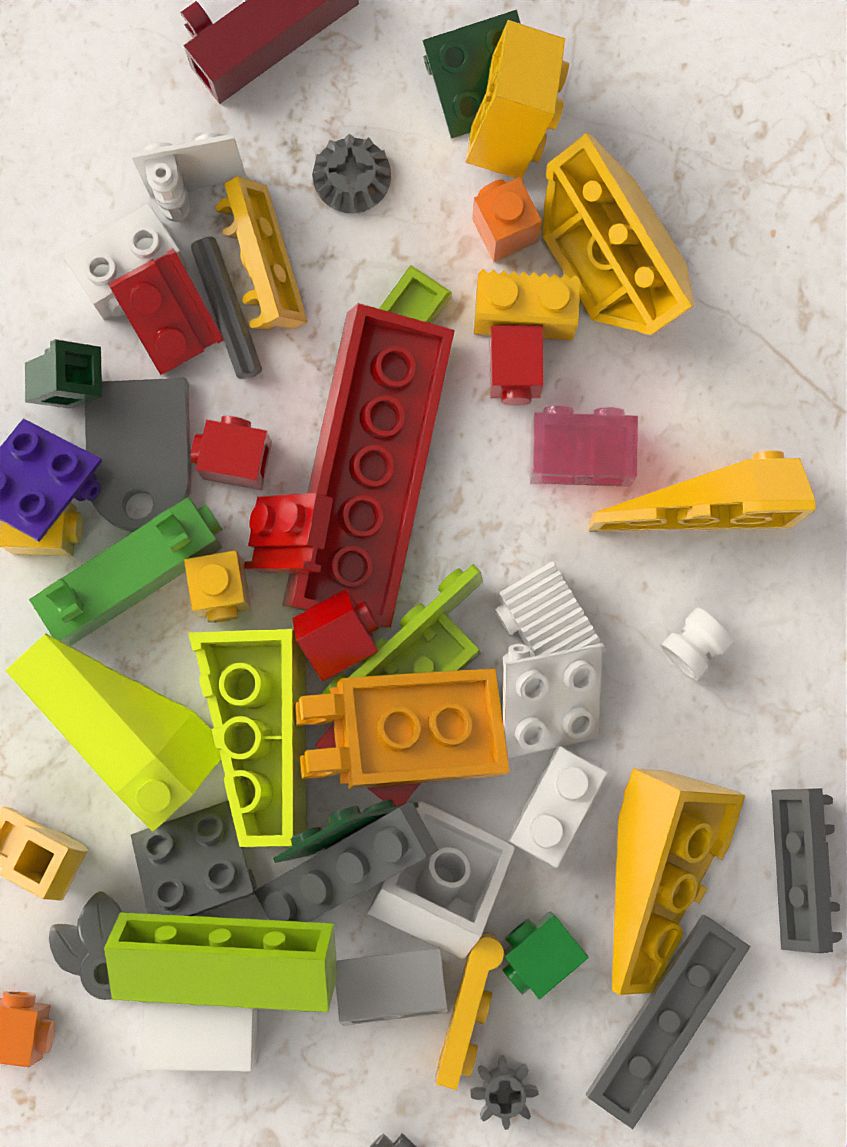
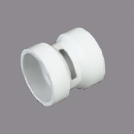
M697 607L685 619V627L682 629L683 634L671 633L660 644V647L680 670L697 681L709 670L708 658L712 659L715 655H723L734 644V640L715 618Z

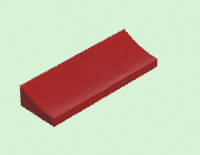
M357 303L347 312L307 493H319L333 498L324 550H317L315 564L321 565L320 573H289L282 606L306 611L337 593L348 589L356 604L363 601L367 603L380 627L391 628L455 330Z

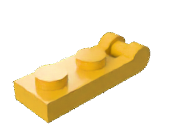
M483 932L480 939L467 955L435 1073L436 1085L457 1090L461 1075L470 1078L478 1045L470 1043L475 1022L485 1023L492 998V992L484 990L489 970L497 968L504 957V950L499 939L491 933Z

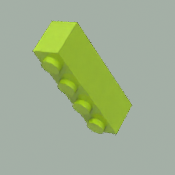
M120 912L104 947L112 1000L329 1012L337 979L334 923Z

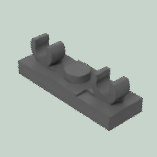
M822 788L771 790L781 950L810 953L833 952V943L839 942L842 939V932H832L831 912L840 911V904L830 901L832 896L826 835L835 832V825L825 824L824 805L833 804V797L826 794L823 795Z

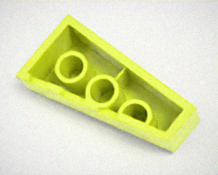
M293 629L188 632L192 651L196 652L201 673L199 680L203 697L207 698L214 728L211 730L215 747L220 752L225 772L223 779L239 846H292L290 839L307 830L306 779H302L300 757L305 755L304 752L306 751V725L296 726L294 704L299 702L301 696H306V655L296 641L295 631Z

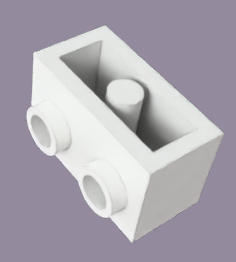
M148 202L62 255L103 320L111 315L120 316L125 314L108 283L152 259H158L167 254V251L172 248L176 251L185 269L188 268L179 248Z

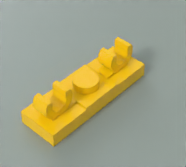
M236 176L224 183L228 198L221 199L215 205L216 212L222 214H233V223L222 229V233L224 236L239 240L241 262L247 270L249 278L253 280L255 290H250L242 297L243 304L252 306L260 304L261 307L260 316L249 322L250 328L269 330L274 326L296 329L308 323L268 187L267 185Z

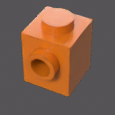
M520 177L507 183L505 180L491 182L479 191L478 196L474 197L472 220L493 262L538 242L542 220Z
M21 991L3 992V996L0 998V1064L31 1067L43 1059V1053L50 1052L55 1035V1021L49 1020L51 1004L35 1003L36 995L33 993Z

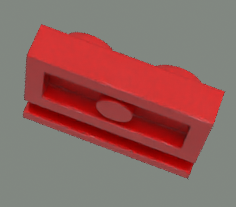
M174 248L158 259H152L108 283L160 375L201 354L205 348L216 342L219 344L224 341Z
M319 493L257 497L255 508L249 520L251 531L248 546L254 548L252 561H245L244 569L258 573H320L321 565L315 564L317 550H324L333 498Z

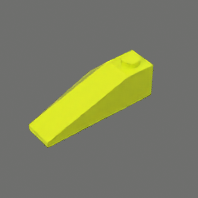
M46 633L5 670L109 788L152 832L196 792L221 760L220 752L215 747L211 728L194 710L151 690L150 687L103 665L102 662Z

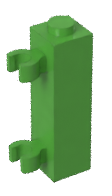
M187 497L63 578L58 579L30 598L29 601L51 636L72 646L186 572L184 559L212 555L223 548L215 534L223 529L206 504L197 509L191 499Z

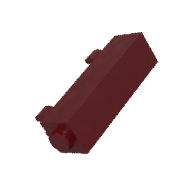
M246 0L214 24L201 5L195 1L180 12L187 22L184 26L193 38L183 46L191 69L217 102L221 104L359 4V0Z

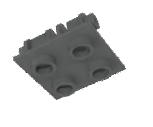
M229 800L162 823L154 832L148 828L131 834L148 914L200 915L234 901L248 898L254 895V890L257 889L253 872L247 867L243 848L239 846Z

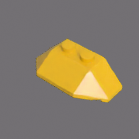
M585 133L547 164L546 179H548V185L544 201L542 237L564 274L570 279L576 274L581 279L580 301L593 321L654 335L695 306L687 264L636 180L591 134Z

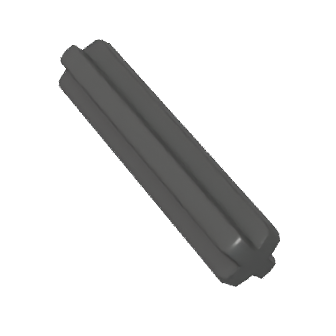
M211 236L196 240L191 244V250L236 376L239 379L254 377L262 372V366L218 243Z

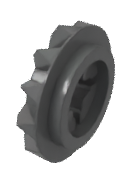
M348 134L344 139L338 141L329 140L326 148L320 154H316L312 178L318 196L326 205L344 213H360L373 208L385 197L391 183V168L385 150L377 147L369 137L364 140L354 138L351 134ZM348 158H353L358 170H366L365 173L357 175V182H354L355 190H350V183H347L345 175L338 174V172L346 170V163L349 162Z

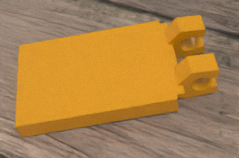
M496 668L341 678L337 683V687L330 688V694L301 696L299 702L294 704L296 726L333 722L336 748L306 750L304 752L305 755H301L302 779L339 775L340 784H348L349 789L500 777L510 773Z

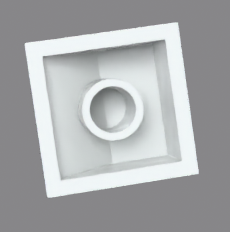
M420 800L419 807L416 810L439 850L424 860L381 882L367 914L463 960L483 933L516 846Z

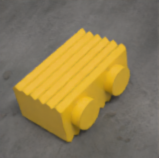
M482 269L478 273L474 334L490 335L491 326L543 325V339L573 340L578 326L581 279L576 274L570 279L566 274L561 278L556 273L551 277L546 273L539 277L535 272L530 276L525 271L520 275L515 271L508 275L505 270L498 274L494 269L490 273Z

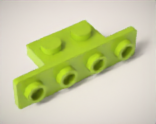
M472 564L464 572L458 568L450 573L439 585L438 591L440 594L426 607L422 603L413 607L400 621L399 625L402 629L388 642L384 638L376 641L378 652L363 659L364 664L350 677L346 674L338 676L325 688L322 694H330V688L337 687V683L341 678L463 670L481 652L447 615L483 583L481 571Z

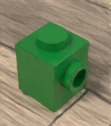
M550 911L535 924L529 918L526 919L505 937L509 946L504 950V957L509 964L502 971L522 995L531 989L540 1000L589 957Z

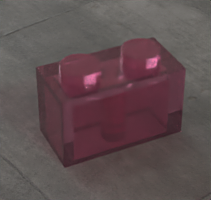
M549 406L543 408V413L534 412L531 423L530 484L631 487L637 477L638 416L625 415L623 409L614 407L595 409L594 414H574V409L567 406Z

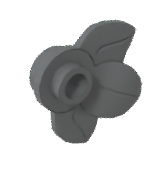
M103 891L95 893L85 904L78 918L77 926L70 924L52 925L49 931V944L54 960L61 969L80 976L83 987L91 996L101 1000H111L110 983L103 982L99 978L98 968L102 963H106L104 947L122 910Z

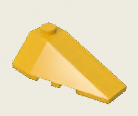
M632 769L629 782L624 790V800L618 816L612 968V991L616 994L651 993L657 985L683 937L682 928L679 925L680 921L693 901L700 904L708 889L700 884L714 857L723 860L731 845L745 794L668 771Z

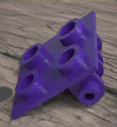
M23 418L0 446V521L40 542L73 498L78 501H85L86 499L93 501L97 498L101 490V484L97 482L94 472L102 463V459Z

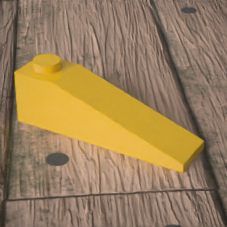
M761 451L754 453L753 459H746L594 512L589 520V531L792 528L816 510V504L800 458H784V452Z

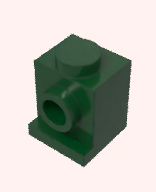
M55 339L50 341V348L44 350V355L25 362V403L71 409L102 397L100 346Z

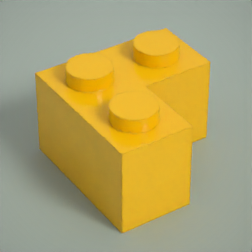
M507 21L492 55L487 91L471 126L465 163L513 178L520 177L522 180L530 162H539L546 144L547 129H556L563 111L564 100L557 98V95L564 86L569 70V62L563 61L566 38L517 22Z

